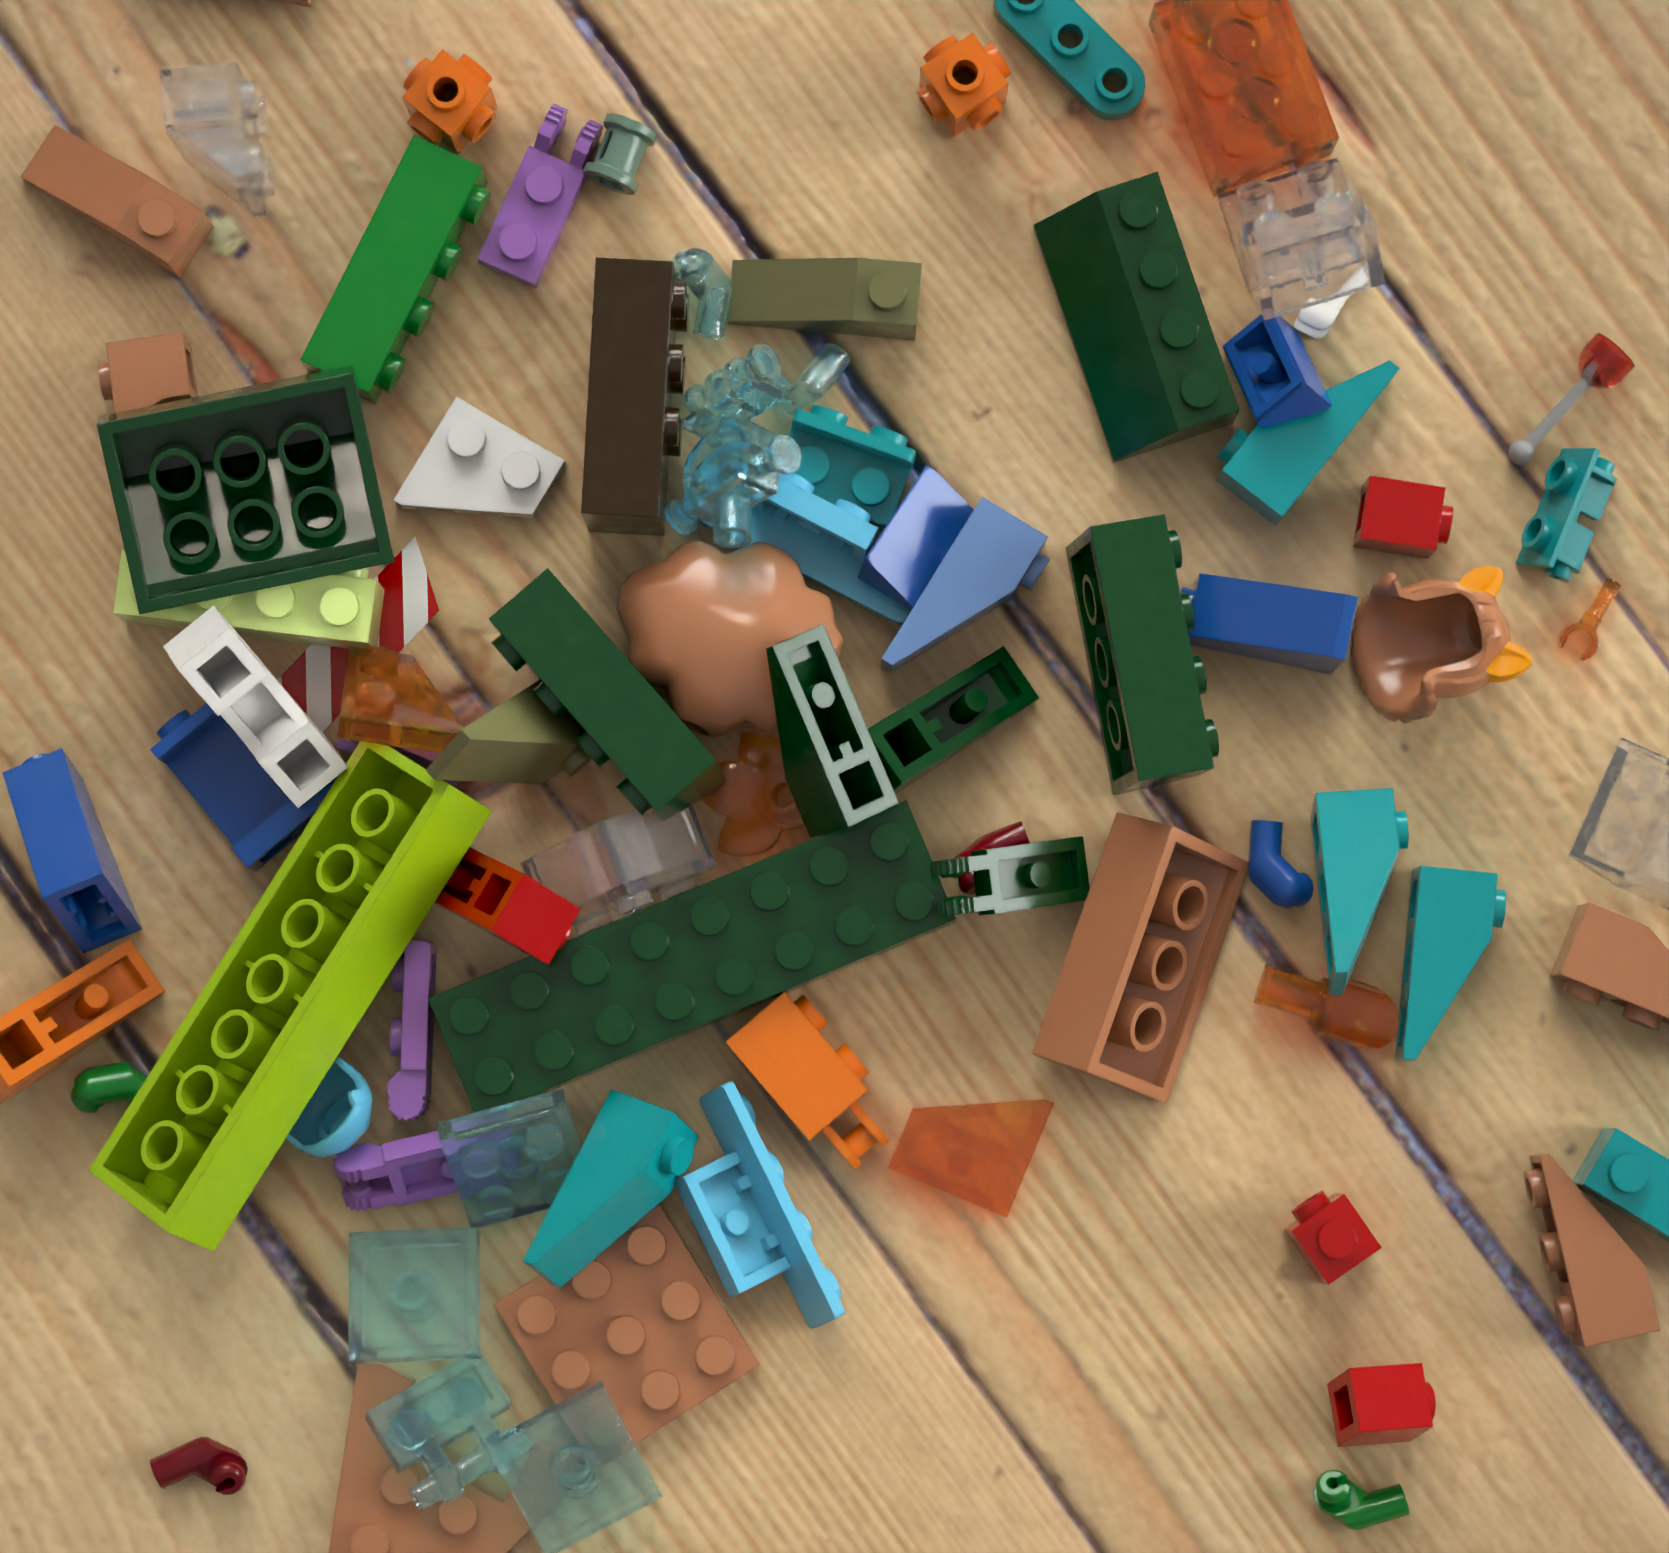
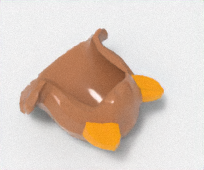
M1477 567L1458 581L1424 579L1404 588L1401 587L1396 579L1395 573H1384L1381 579L1373 584L1370 595H1365L1362 598L1361 604L1356 610L1353 621L1355 627L1351 631V642L1353 644L1351 647V657L1354 660L1353 668L1355 675L1360 678V689L1379 714L1382 713L1388 720L1393 722L1399 719L1403 724L1431 716L1436 710L1437 699L1461 697L1478 691L1489 682L1499 683L1512 680L1522 675L1532 666L1530 654L1524 648L1510 642L1509 624L1496 601L1504 575L1500 567Z

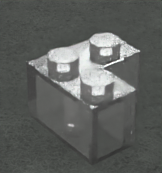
M693 805L664 822L652 809L648 810L643 816L636 810L600 821L520 863L524 874L581 908L572 923L578 936L613 922L610 911L614 909L618 917L652 904L654 901L651 894L658 892L661 900L664 901L697 887L694 877L717 866Z

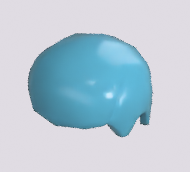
M337 1057L286 1139L299 1151L305 1152L311 1157L326 1158L348 1150L368 1129L370 1124L373 1096L363 1075L342 1058Z

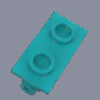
M1596 448L1561 449L1559 457L1552 462L1546 473V489L1536 514L1527 522L1521 537L1523 546L1515 564L1526 567H1546V575L1562 582H1569L1572 573L1580 572L1581 565L1595 532L1576 523L1579 514L1591 520L1599 521L1617 480L1612 475L1615 464L1598 457L1600 450Z

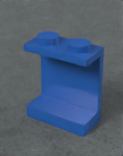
M207 703L192 715L187 710H184L167 721L157 732L161 741L150 749L158 760L167 764L233 845L231 849L243 864L255 872L302 834L337 777L297 808L262 768L231 726L221 715L217 716Z

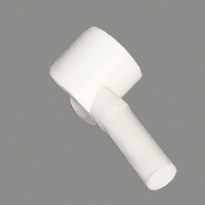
M1357 264L1331 293L1327 302L1309 294L1293 327L1313 338L1325 337L1340 309L1345 305V301L1367 278L1369 271L1363 265Z

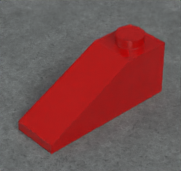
M469 847L435 901V904L549 965L556 951L568 940L572 923L581 910L580 907L528 875Z

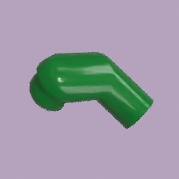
M125 1062L88 1067L76 1076L74 1087L71 1091V1100L77 1109L86 1113H95L99 1107L109 1102L125 1100L131 1104L147 1076L131 1064Z
M1327 1470L1317 1478L1313 1490L1314 1500L1320 1510L1351 1530H1360L1409 1515L1406 1497L1400 1484L1367 1493L1347 1479V1475L1342 1471Z

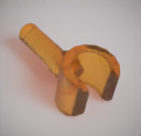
M1607 578L1588 611H1585L1578 623H1571L1560 631L1558 636V646L1560 649L1563 648L1572 631L1583 630L1589 637V645L1579 660L1589 659L1596 653L1599 646L1596 630L1602 621L1601 618L1621 587L1617 581Z

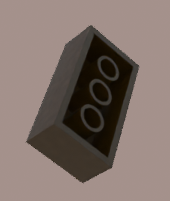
M596 257L581 514L589 532L664 536L669 456L680 457L682 444L680 408L672 407V394H684L686 356H683V344H675L676 331L687 332L689 319L687 281L677 280L673 261Z

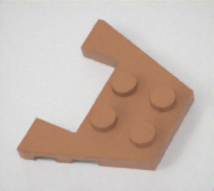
M366 1353L362 1354L357 1364L329 1553H507L583 1477L588 1468L574 1459L535 1441L506 1500H502L387 1441V1436L416 1379Z

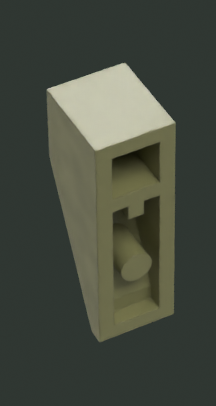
M868 258L733 260L727 324L915 341L922 263Z
M538 680L461 729L426 771L434 780L544 784L563 770L572 777L591 758L574 739L583 729L567 712L560 719H557L533 692L542 683Z

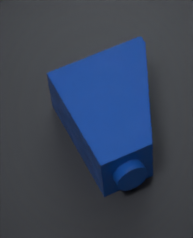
M1202 573L1195 580L1193 589L1185 587L1181 589L1180 594L1187 593L1189 595L1194 611V629L1188 632L1190 645L1330 675L1346 659L1358 601L1357 596Z
M61 748L49 754L32 756L25 760L22 765L3 772L2 774L41 897L81 952L84 954L142 930L138 915L84 781L64 750Z

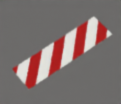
M416 537L394 558L395 562L389 563L375 577L385 589L377 652L311 644L277 679L322 733L356 698L359 689H365L440 610Z

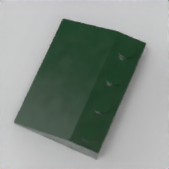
M353 365L99 416L96 425L139 615L395 562Z

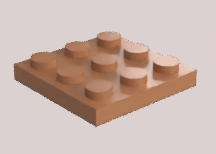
M660 1203L561 1288L549 1284L539 1275L493 1304L595 1469L760 1366L759 1361Z

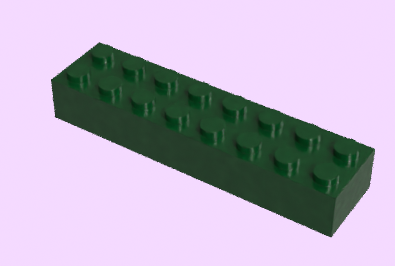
M907 800L850 827L823 834L572 938L556 951L549 965L529 956L428 998L476 1118L485 1119L769 1001L780 996L783 992L788 993L954 924L956 921L955 915L940 917L937 915L936 902L943 901L947 895L939 876H932V860Z

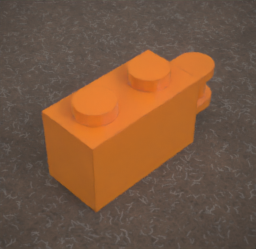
M783 992L729 1038L726 1044L809 1141L823 1131L856 1170L862 1164L858 1158L877 1142L883 1146L889 1141L856 1102L868 1092V1089L860 1080L870 1072L845 1043L834 1051L819 1033L828 1023L804 995H801L793 1002ZM849 1108L861 1123L841 1139L829 1124Z

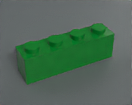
M413 135L300 359L308 372L317 373L353 365L359 396L376 404L382 390L388 393L393 391L406 364V359L401 357L400 354L410 334L419 337L432 315L434 302L428 299L438 279L441 278L447 281L459 262L463 247L456 243L466 223L469 222L476 225L488 204L491 191L485 188L487 179L481 166Z

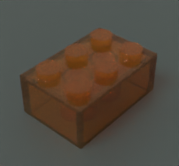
M1163 0L1154 3L1149 27L1213 197L1332 154L1339 140V135L1288 0Z

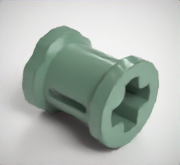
M607 113L603 122L607 130L594 162H587L582 173L589 180L609 190L621 194L634 195L638 187V183L634 179L647 146H654L657 133L638 121L623 115Z

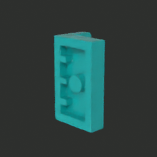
M812 405L810 412L796 408L792 418V427L775 475L778 476L781 470L793 472L809 481L815 487L812 494L835 505L837 499L849 501L871 515L870 524L884 529L899 507L915 462L916 451L906 447L908 438L879 426H872L870 434L846 426L848 420L846 415L824 406Z

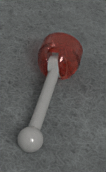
M1596 333L1584 346L1579 356L1578 370L1581 379L1525 440H1518L1511 444L1508 451L1510 460L1517 465L1529 463L1534 456V447L1590 387L1598 389L1612 388L1628 375L1635 367L1629 356L1609 338L1601 333Z

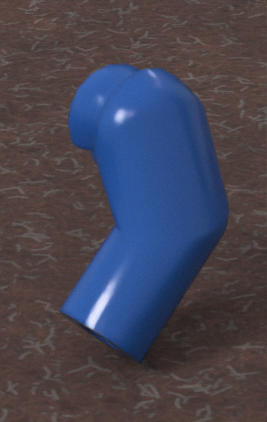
M1252 820L1248 875L1251 882L1277 906L1291 908L1293 906L1301 907L1306 905L1313 895V882L1306 873H1298L1281 856L1283 823Z

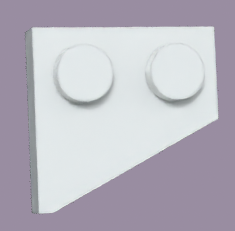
M456 397L393 501L403 509L416 510L417 507L453 510L455 513L480 514L487 512L501 513L503 516L534 518L565 468L566 462Z

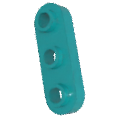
M993 0L994 11L999 21L1094 115L1105 120H1120L1131 115L1139 107L1145 91V76L1141 67L1074 0H1035L1028 5L1021 4L1017 0ZM1064 31H1074L1080 36L1081 44L1076 48H1065L1059 43L1058 36ZM1116 74L1123 78L1126 87L1120 92L1113 93L1105 89L1102 80L1108 75Z

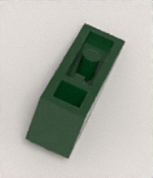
M824 624L766 648L785 779L810 838L850 827L898 804L897 797Z
M1003 646L868 728V731L894 793L897 794L1033 704L1039 697Z

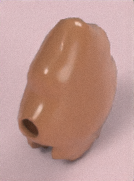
M701 541L682 544L665 560L633 571L618 589L616 609L628 638V660L650 685L661 687L667 691L672 710L690 730L705 736L720 737L740 728H747L753 733L764 737H770L778 733L766 648L821 624H824L837 657L844 643L842 635L835 625L831 599L826 594L806 586L801 569L793 557L785 551L764 542L757 541L728 554Z

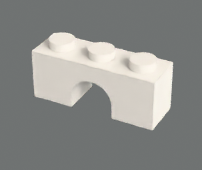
M214 605L163 646L178 671L217 716L221 715L231 726L262 768L297 808L348 768L332 743Z

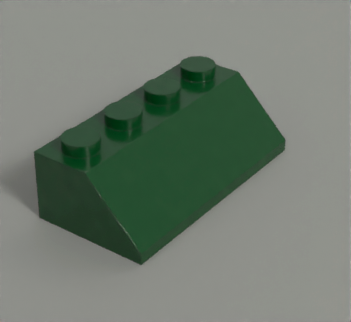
M1158 171L1096 191L1034 224L1033 228L1113 463L1233 424L1240 410Z
M1165 514L1090 526L1066 547V553L1113 795L1124 794L1200 776L1214 769L1212 758L1219 755V740L1212 719L1205 720L1200 697L1201 694L1206 693L1207 679L1200 656H1192L1188 632L1194 629V611L1189 595L1187 593L1180 594L1176 569L1182 566V549L1178 534L1175 530L1168 531Z
M548 568L489 618L494 628L500 634L491 642L492 645L516 672L525 664L542 682L533 692L557 719H560L568 712L583 731L574 739L599 768L610 760L625 779L616 787L641 816L652 809L664 822L715 792L727 782L717 760Z

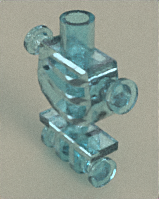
M757 344L748 351L747 359L735 357L725 364L724 369H717L707 375L704 386L695 384L685 391L684 402L690 415L683 419V429L701 437V439L688 455L683 468L685 498L682 501L672 500L664 509L669 524L682 535H691L698 528V520L702 519L713 525V541L717 545L725 548L746 546L752 539V508L776 494L779 473L784 475L793 473L801 464V452L794 439L787 435L778 436L777 433L750 421L782 401V391L763 382L774 380L781 372L780 361L776 353L765 344Z

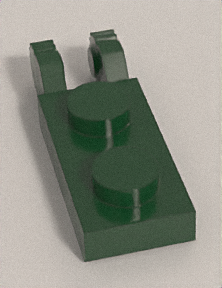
M1083 836L970 851L971 856L931 862L932 876L950 878L962 876L964 872L973 871L976 896L966 897L965 895L945 897L943 901L936 902L938 917L978 912L979 915H990L1085 901L1090 890Z

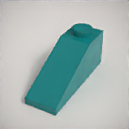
M1388 361L1327 389L1326 392L1332 406L1322 412L1266 428L1257 425L1250 435L1239 428L1217 456L1225 466L1216 480L1269 522L1277 526L1400 368L1391 361Z
M1393 788L1315 793L1310 819L1330 996L1343 995L1393 874L1399 849L1408 848L1407 815L1405 810L1395 811Z
M1419 866L1412 870L1395 1060L1411 1061L1417 1059L1490 942L1493 927H1502L1506 910V891L1496 889L1497 873Z
M611 1089L523 1262L549 1284L561 1288L670 1195L679 1176L691 1164L694 1146L699 1136L674 1112Z
M1602 1128L1572 1181L1580 1190L1669 1242V1159L1617 1128Z

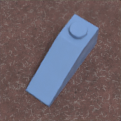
M982 497L881 658V666L892 673L1011 600L1020 585L1031 591L1050 560L1048 556L1041 553L1048 536Z

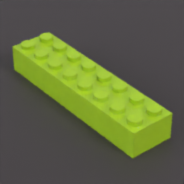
M368 732L364 734L347 761L346 765L348 768L338 775L88 1170L166 1232L213 1252L492 812V810L446 781L434 780L424 767Z

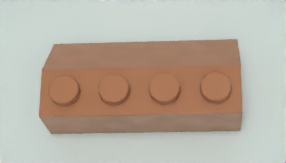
M1117 812L1032 1054L1070 1070L1167 1104L1247 875L1248 862L1171 825Z

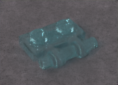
M479 1348L367 1411L365 1420L398 1473L419 1461L422 1462L427 1470L429 1477L409 1488L411 1498L421 1511L441 1499L445 1503H449L465 1493V1485L491 1470L498 1474L515 1464L514 1457L533 1446L532 1438L523 1424L520 1423L501 1434L492 1420L509 1410L512 1402ZM471 1432L479 1448L451 1463L442 1448Z

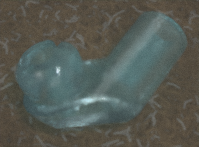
M691 248L688 251L682 250L673 257L672 261L674 262L677 280L687 281V287L699 300L693 334L722 340L724 339L733 291L731 280L712 254L700 248Z
M826 343L793 385L783 375H774L761 391L760 401L765 406L775 410L774 416L791 418L796 408L804 410L826 395L850 364V358L839 346Z

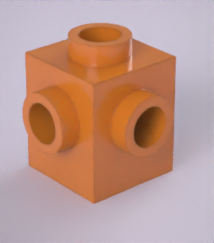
M972 32L959 42L954 36L948 37L936 44L924 55L923 59L926 64L920 67L919 87L921 89L916 92L917 96L931 119L936 124L943 120L954 137L968 127L975 131L986 126L1004 111L1002 105L1006 103L1009 86L1005 78L1010 76L1011 72L1006 61L992 43L983 47ZM968 69L975 81L968 85L956 82L954 77Z
M442 49L432 62L428 58H424L413 68L403 85L407 92L402 96V99L411 116L407 124L423 139L435 145L442 141L455 153L459 154L469 141L474 143L480 139L495 119L496 113L494 111L498 106L492 88L488 86L492 77L476 61L465 54L457 61ZM450 86L458 90L457 96L449 102L439 101Z

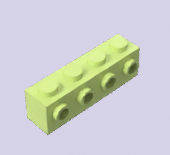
M121 550L113 613L127 623L185 629L214 605L240 636L377 652L385 589L376 579H368L369 569L363 568L139 615L125 550Z

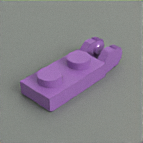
M553 104L548 111L537 134L534 147H528L477 258L479 264L535 289L543 276L587 180V177L582 172L586 163L590 162L603 130L602 124L589 119L577 137L570 163L550 155L558 137L564 130L568 109Z
M411 940L392 969L393 992H403L402 1018L392 1017L390 1054L391 1056H401V1070L387 1082V1095L390 1096L387 1102L390 1106L388 1109L392 1111V1116L396 1115L398 1120L401 1118L405 1121H408V1119L409 1121L415 1120V1118L419 1119V1116L425 1115V1110L429 1109L428 1103L431 1102L428 1100V1096L431 1095L434 1013L428 998L435 996L437 945H434V942Z
M508 1114L381 1144L382 1147L370 1142L357 1144L356 1147H350L348 1150L338 1153L336 1158H333V1167L337 1178L346 1183L345 1186H342L343 1191L341 1192L346 1207H350L351 1210L355 1209L357 1212L359 1210L366 1211L367 1208L376 1209L396 1203L399 1207L518 1178L523 1174Z

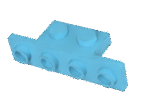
M712 456L705 457L680 503V512L743 546L758 541L768 543L785 551L797 561L803 577L896 625H903L911 610L857 578L865 557L876 542L878 527L869 523L871 515L868 512L843 499H837L835 505L812 494L815 487L809 481L793 472L781 470L777 476L764 469L757 480Z
M732 1081L699 1098L700 1104L725 1156L679 1178L675 1186L729 1298L783 1273L811 1329L843 1316L845 1310L840 1301L841 1290L832 1272L823 1266L812 1244L813 1234L808 1220L802 1212L795 1209L784 1186L783 1169L778 1159L771 1152L767 1151L755 1127L756 1116L751 1103L743 1094L738 1092Z

